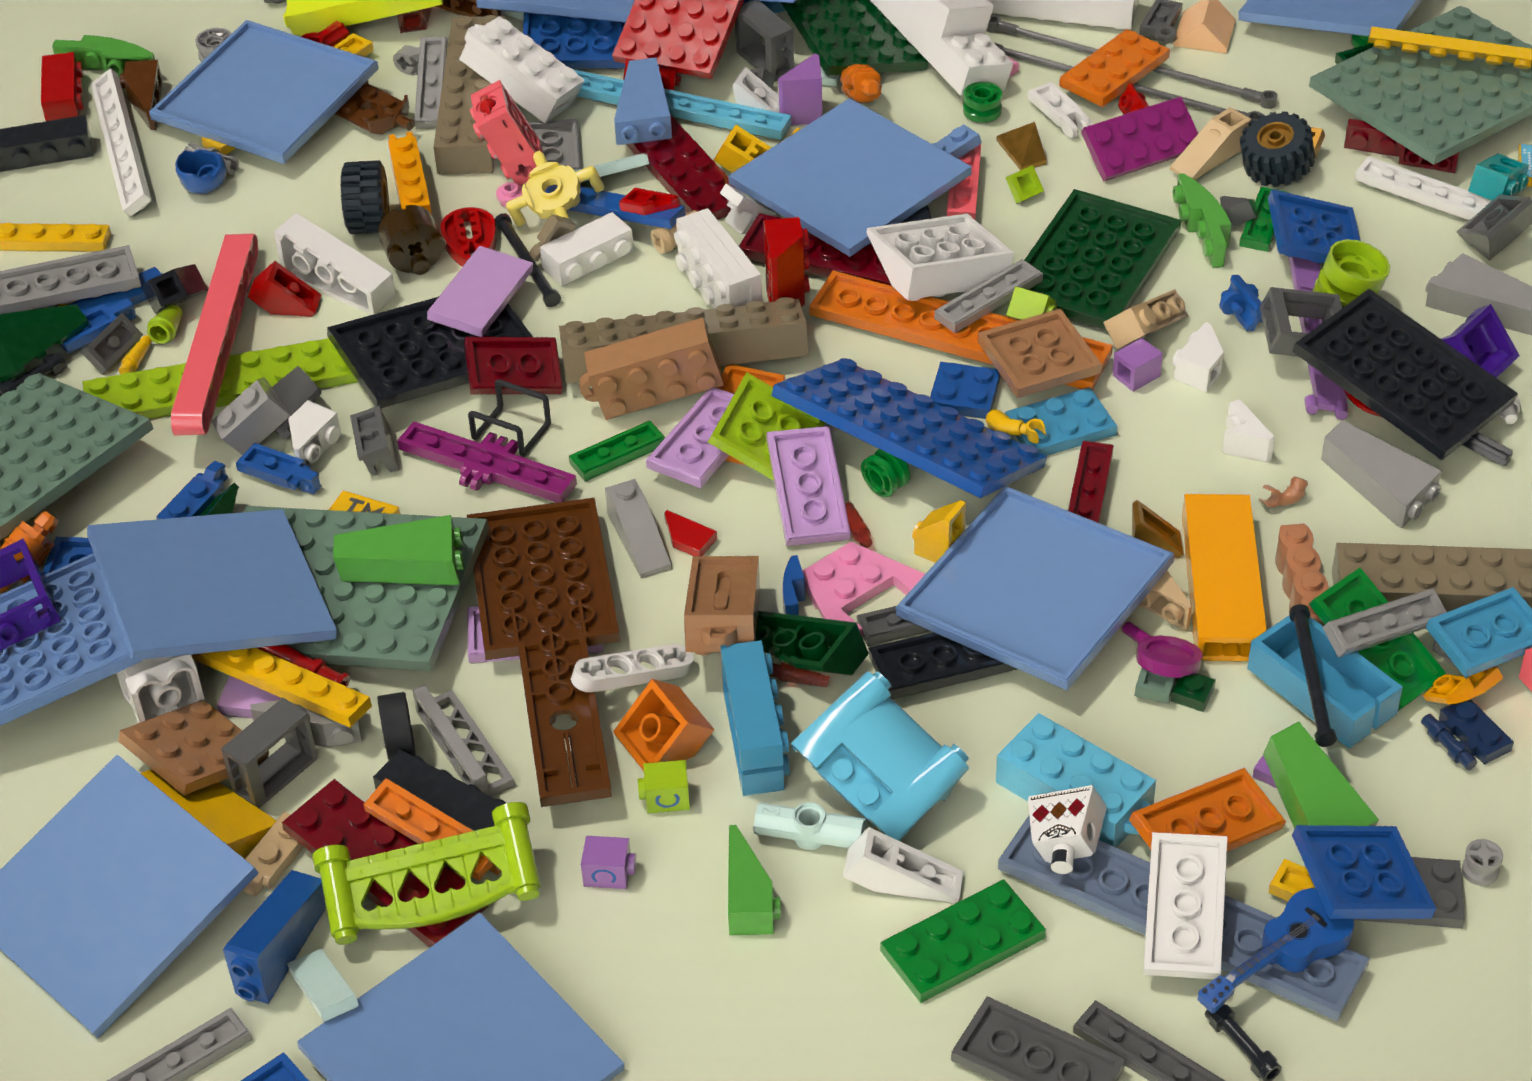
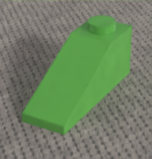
M729 825V935L774 934V919H781L780 897H773V882L737 825Z

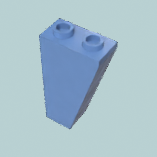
M657 58L629 61L614 118L616 145L672 138L670 112Z

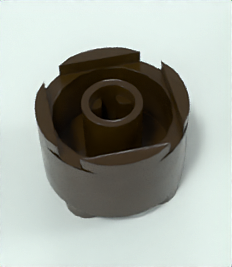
M417 205L405 206L406 209L400 211L394 209L382 219L378 231L381 245L390 264L395 269L406 273L423 275L438 261L443 252L445 242L430 212L425 208Z

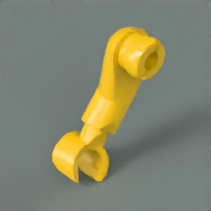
M997 409L991 410L986 415L985 421L991 430L1017 436L1024 434L1034 444L1039 443L1038 434L1034 429H1038L1046 435L1045 425L1041 419H1032L1025 424L1023 420L1010 419L1006 414Z

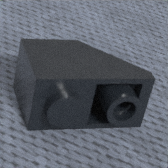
M196 264L172 269L148 280L143 285L142 290L154 313L157 314L169 305H177L208 291V288Z

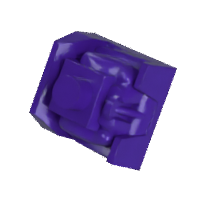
M1491 304L1476 309L1468 316L1465 323L1461 324L1451 335L1441 338L1496 378L1520 356Z

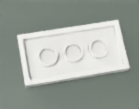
M1152 832L1144 975L1215 979L1221 975L1227 836Z

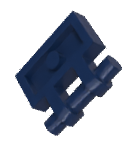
M1471 699L1451 704L1441 709L1439 720L1432 714L1425 715L1421 720V724L1428 730L1427 735L1435 743L1440 742L1448 750L1447 755L1455 763H1461L1467 770H1471L1477 764V760L1473 756H1476L1485 765L1511 752L1514 741Z

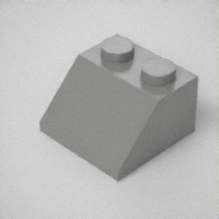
M263 377L244 390L240 396L222 410L211 422L222 440L243 455L254 443L260 444L286 421L290 414L268 380Z

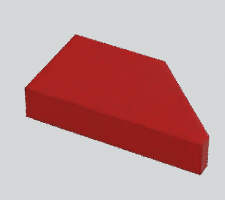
M635 187L619 201L621 211L647 215L677 208L680 206V199L677 195Z
M669 510L664 512L665 523L668 527L673 548L692 556H703L717 540L716 530Z

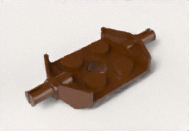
M368 80L335 113V115L370 133L380 135L399 125L408 131L415 126V121L407 117L409 111L408 95H404L402 101L370 85Z

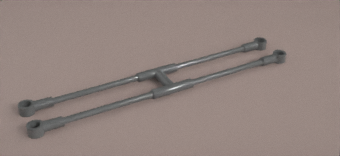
M991 15L986 29L990 33L1001 31L1012 35L1019 34L1088 54L1098 50L1019 28L1018 25L1001 21V18L997 15ZM994 43L1008 56L1066 72L1073 68L1070 65L1008 49L1001 44ZM1161 66L1152 70L1164 75L1241 95V98L1260 103V106L1265 109L1276 107L1278 95L1271 90L1260 92L1246 87L1241 89ZM1138 82L1133 84L1138 92L1166 100L1180 97L1138 85ZM1182 97L1185 105L1217 114L1226 110L1225 108ZM1236 110L1252 120H1258V117L1263 115L1258 111L1247 113Z

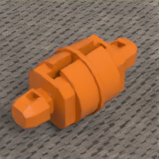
M853 64L841 72V89L848 98L856 102H871L881 95L880 74L866 64Z
M47 511L42 512L34 520L35 524L33 527L22 521L18 527L16 526L9 537L4 539L5 542L0 549L24 538L38 566H42V562L55 545L46 536L49 533L52 534L58 524V519ZM22 551L13 555L16 561L24 558ZM30 575L19 580L26 583ZM13 583L1 588L0 592L7 591Z

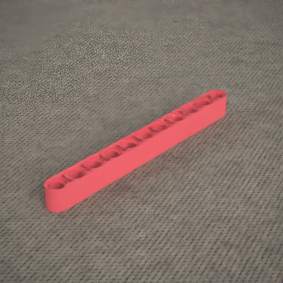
M255 233L225 234L172 408L171 428L174 436L207 435L258 257V239Z

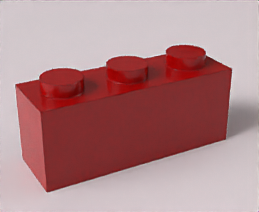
M74 52L42 56L41 106L45 121L79 116V110L84 109L82 94H84L82 78H84L83 66L81 62L76 61Z

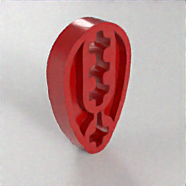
M475 207L460 208L447 214L441 221L440 228L445 242V249L449 256L460 266L463 267L471 257V253H474L479 246L495 250L497 242L495 220L488 211ZM464 222H470L473 237L471 239H467Z

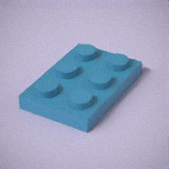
M1090 387L1005 411V414L1010 419L1023 420L1025 424L1032 419H1041L1044 422L1046 435L1040 430L1034 429L1039 437L1038 444L1030 442L1027 435L1015 436L1021 444H1030L1036 447L1038 452L1046 456L1081 446L1082 441L1095 442L1117 435L1116 423Z
M1512 587L1428 619L1426 629L1466 678L1525 654V650L1532 647V608L1518 591Z

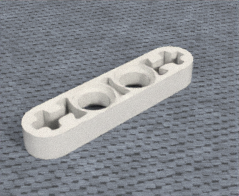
M671 644L583 658L576 662L571 681L581 691L597 692L649 683L651 679L663 681L681 678L689 673L694 656L692 652L685 651V646ZM640 663H649L653 665L655 669L645 668ZM611 667L620 668L624 670L626 673H616L611 669Z

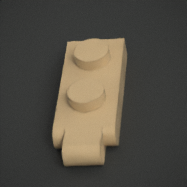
M284 811L245 859L259 873L242 890L243 892L257 896L264 887L272 888L304 848V846L283 830L282 821L291 814Z

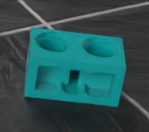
M1497 153L1476 165L1468 191L1489 200H1494L1498 195L1514 196L1523 191L1528 184L1529 175H1527L1529 165Z

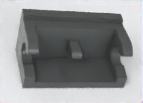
M380 405L350 415L357 456L360 461H364L368 471L372 475H377V469L374 465L378 462H384L386 468L391 473L398 471L399 466L392 431Z

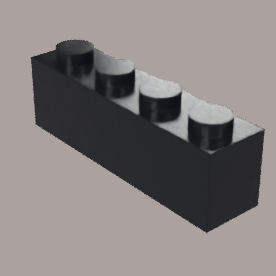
M86 115L0 129V172L94 156Z
M401 749L373 776L375 789L387 778L473 831L493 827L492 811L498 806L506 804L502 799H494L481 792L475 785L466 784L454 778L448 771L439 770L427 764L421 757L417 755L412 756Z

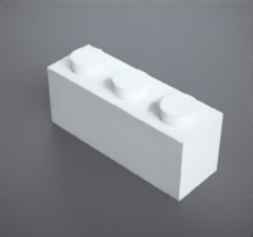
M611 212L540 246L542 269L561 287L634 252L632 229Z

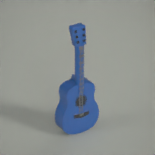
M1315 888L1303 889L1290 898L1283 913L1265 925L1262 938V947L1264 949L1226 976L1219 975L1199 990L1197 1000L1208 1011L1216 1013L1234 994L1237 986L1268 964L1274 965L1277 963L1286 970L1295 973L1305 970L1315 960L1340 954L1346 950L1351 942L1354 919H1329Z

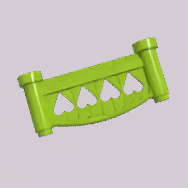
M510 802L495 808L492 811L493 827L379 853L369 857L351 860L349 849L344 845H329L316 850L312 855L314 869L321 876L331 936L335 939L336 944L346 945L355 942L358 939L357 934L359 930L407 929L456 919L484 908L511 893L516 894L521 901H528L538 897L541 885L527 827L531 820L527 804L523 802ZM481 855H484L502 872V875L496 881L486 879L484 883L477 885L471 881V878ZM445 864H448L465 879L466 883L463 888L459 890L450 888L446 893H438L435 890ZM411 872L429 888V894L424 898L414 896L411 901L402 902L399 900V894L408 874ZM376 881L393 897V902L388 907L378 905L374 910H364L362 907L372 882Z

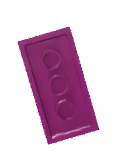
M1181 96L1084 127L1081 131L1103 182L1177 158L1199 134Z

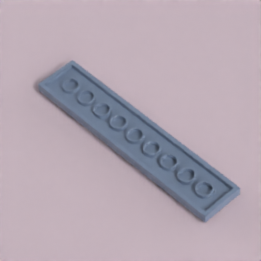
M1030 816L1026 818L999 858L998 870L1146 935L1150 862L1098 840L1096 851L1092 856L1074 859L1072 872L1058 874L1051 870V863L1046 862L1033 845ZM1225 895L1221 970L1230 973L1264 949L1262 947L1264 927L1267 922L1276 917ZM1346 948V950L1335 956L1313 961L1301 972H1290L1277 963L1274 965L1268 964L1246 981L1338 1022L1368 968L1370 958Z

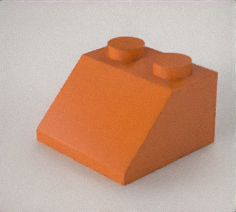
M651 679L613 733L644 771L643 764L688 760L694 757L715 729L679 686Z

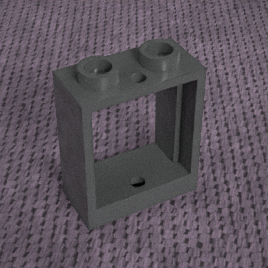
M751 0L742 4L735 22L736 52L755 69L761 67L767 69L775 76V82L794 68L793 28L759 0ZM760 35L765 38V45L760 42Z
M1270 287L1259 307L1269 353L1297 356L1292 352L1294 345L1308 333L1292 332L1288 316L1322 319L1323 323L1343 308L1339 294Z
M281 698L221 748L232 791L257 808L262 807L318 759L314 745L315 738L312 735L309 722L310 715L304 707L299 704L294 705L285 698ZM285 737L286 743L258 765L257 759Z

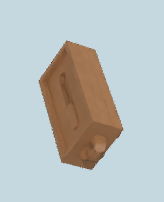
M703 317L584 352L587 373L579 380L580 393L587 401L599 402L605 420L707 391L712 387L724 386L719 361Z
M693 556L684 611L686 652L709 655L713 652H721V645H726L727 647L736 643L756 640L760 597L759 556Z

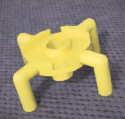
M537 151L533 155L537 167L529 173L526 185L523 184V195L508 201L506 208L516 226H522L526 222L520 210L525 206H528L542 219H547L552 214L569 218L567 210L577 206L580 202L581 182L589 180L595 192H601L604 189V184L596 168L593 166L575 172L568 165L566 167L559 165L558 162H548L543 152ZM558 185L554 192L545 193L549 186Z

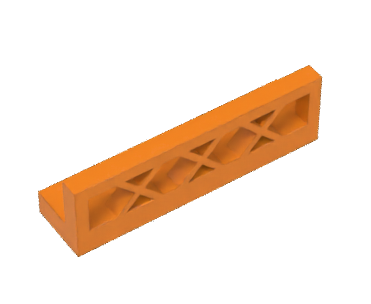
M387 778L384 779L363 804L367 813L418 844L473 831ZM481 855L472 877L480 881L488 870L496 875H499L501 871L484 855Z

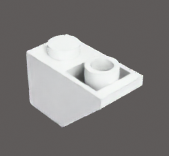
M1205 322L1197 332H1192L1187 344L1183 349L1179 348L1176 351L1172 364L1175 366V380L1207 392L1221 376L1224 354L1211 324Z
M307 400L288 418L295 457L305 460V464L308 467L315 463L341 436L337 412Z

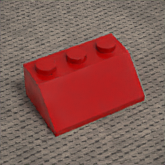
M799 217L763 220L768 302H776L779 298L790 297L799 299L802 308L805 305V293L810 292L809 277L804 275V270H809L808 252H804V247L809 246L807 228L802 229Z

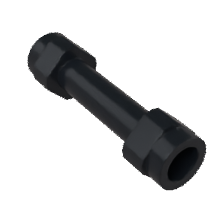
M59 352L49 354L43 358V364L12 381L8 379L1 382L0 397L8 391L16 390L31 375L40 373L46 376L51 373L53 376L61 373L63 369L67 368L64 357Z
M1223 1004L1216 1013L1206 1010L1205 1017L1209 1020V1024L1217 1032L1223 1030L1252 1062L1251 1071L1258 1078H1261L1263 1081H1272L1279 1075L1282 1066L1277 1062V1058L1269 1050L1263 1052L1236 1023L1234 1020L1235 1012L1227 1004Z

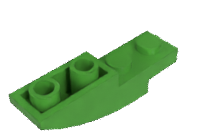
M84 35L81 41L55 40L52 45L54 54L74 52L76 61L82 63L83 69L104 70L106 72L111 68L119 77L120 73H124L125 62L155 60L154 54L145 48L130 42L103 36Z
M1184 173L1178 174L1177 186H1173L1174 203L1179 204V218L1185 222L1188 232H1197V237L1202 238L1203 254L1205 257H1209L1212 268L1224 267L1226 248L1229 247L1231 222L1221 204L1205 187Z

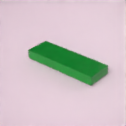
M1260 188L1255 200L1256 218L1246 222L1240 237L1239 246L1268 252L1275 235L1268 203L1271 188Z
M649 420L569 455V464L584 481H588L653 452L666 437Z

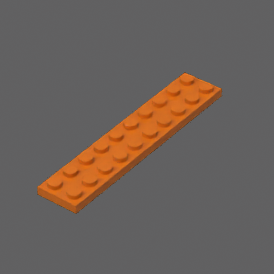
M837 271L831 272L809 305V315L991 365L993 363L978 343V332L1020 321L990 312L954 333L934 319L935 310L950 301L935 297L920 298L918 301H910L905 299L890 285ZM1082 337L1102 363V374L1112 355L1113 345ZM1101 374L1064 385L1078 389L1090 387L1093 391Z

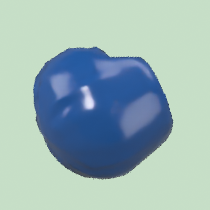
M201 149L194 152L184 150L177 157L175 170L181 184L188 192L208 194L222 185L226 177V163L222 155Z

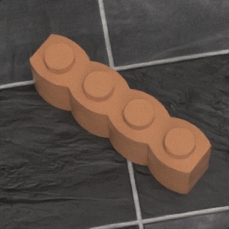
M1306 524L1281 525L1275 564L1278 571L1283 575L1282 587L1284 593L1290 599L1289 610L1295 605L1304 604L1309 607L1310 617L1324 626L1325 624L1309 606V603L1314 598L1329 589L1325 576L1320 572V557L1313 548V534Z

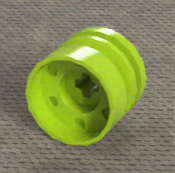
M1349 239L1337 241L1331 246L1327 254L1323 269L1319 272L1312 292L1339 294L1343 308L1368 289L1379 295V291L1383 288L1390 272L1389 261L1380 250L1365 242Z

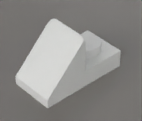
M745 67L733 83L736 104L779 113V95Z
M725 184L720 192L721 195L729 200L727 206L731 208L725 221L741 234L748 232L759 213L770 216L776 215L773 210L728 184Z
M1240 399L1230 402L1226 418L1227 430L1224 434L1223 453L1263 462L1271 461L1275 440L1273 434Z

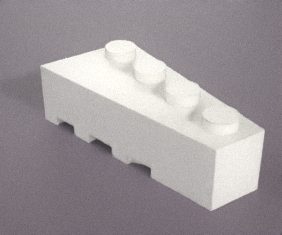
M295 213L274 231L280 264L317 292L371 315L377 314L396 296L391 272L298 213Z

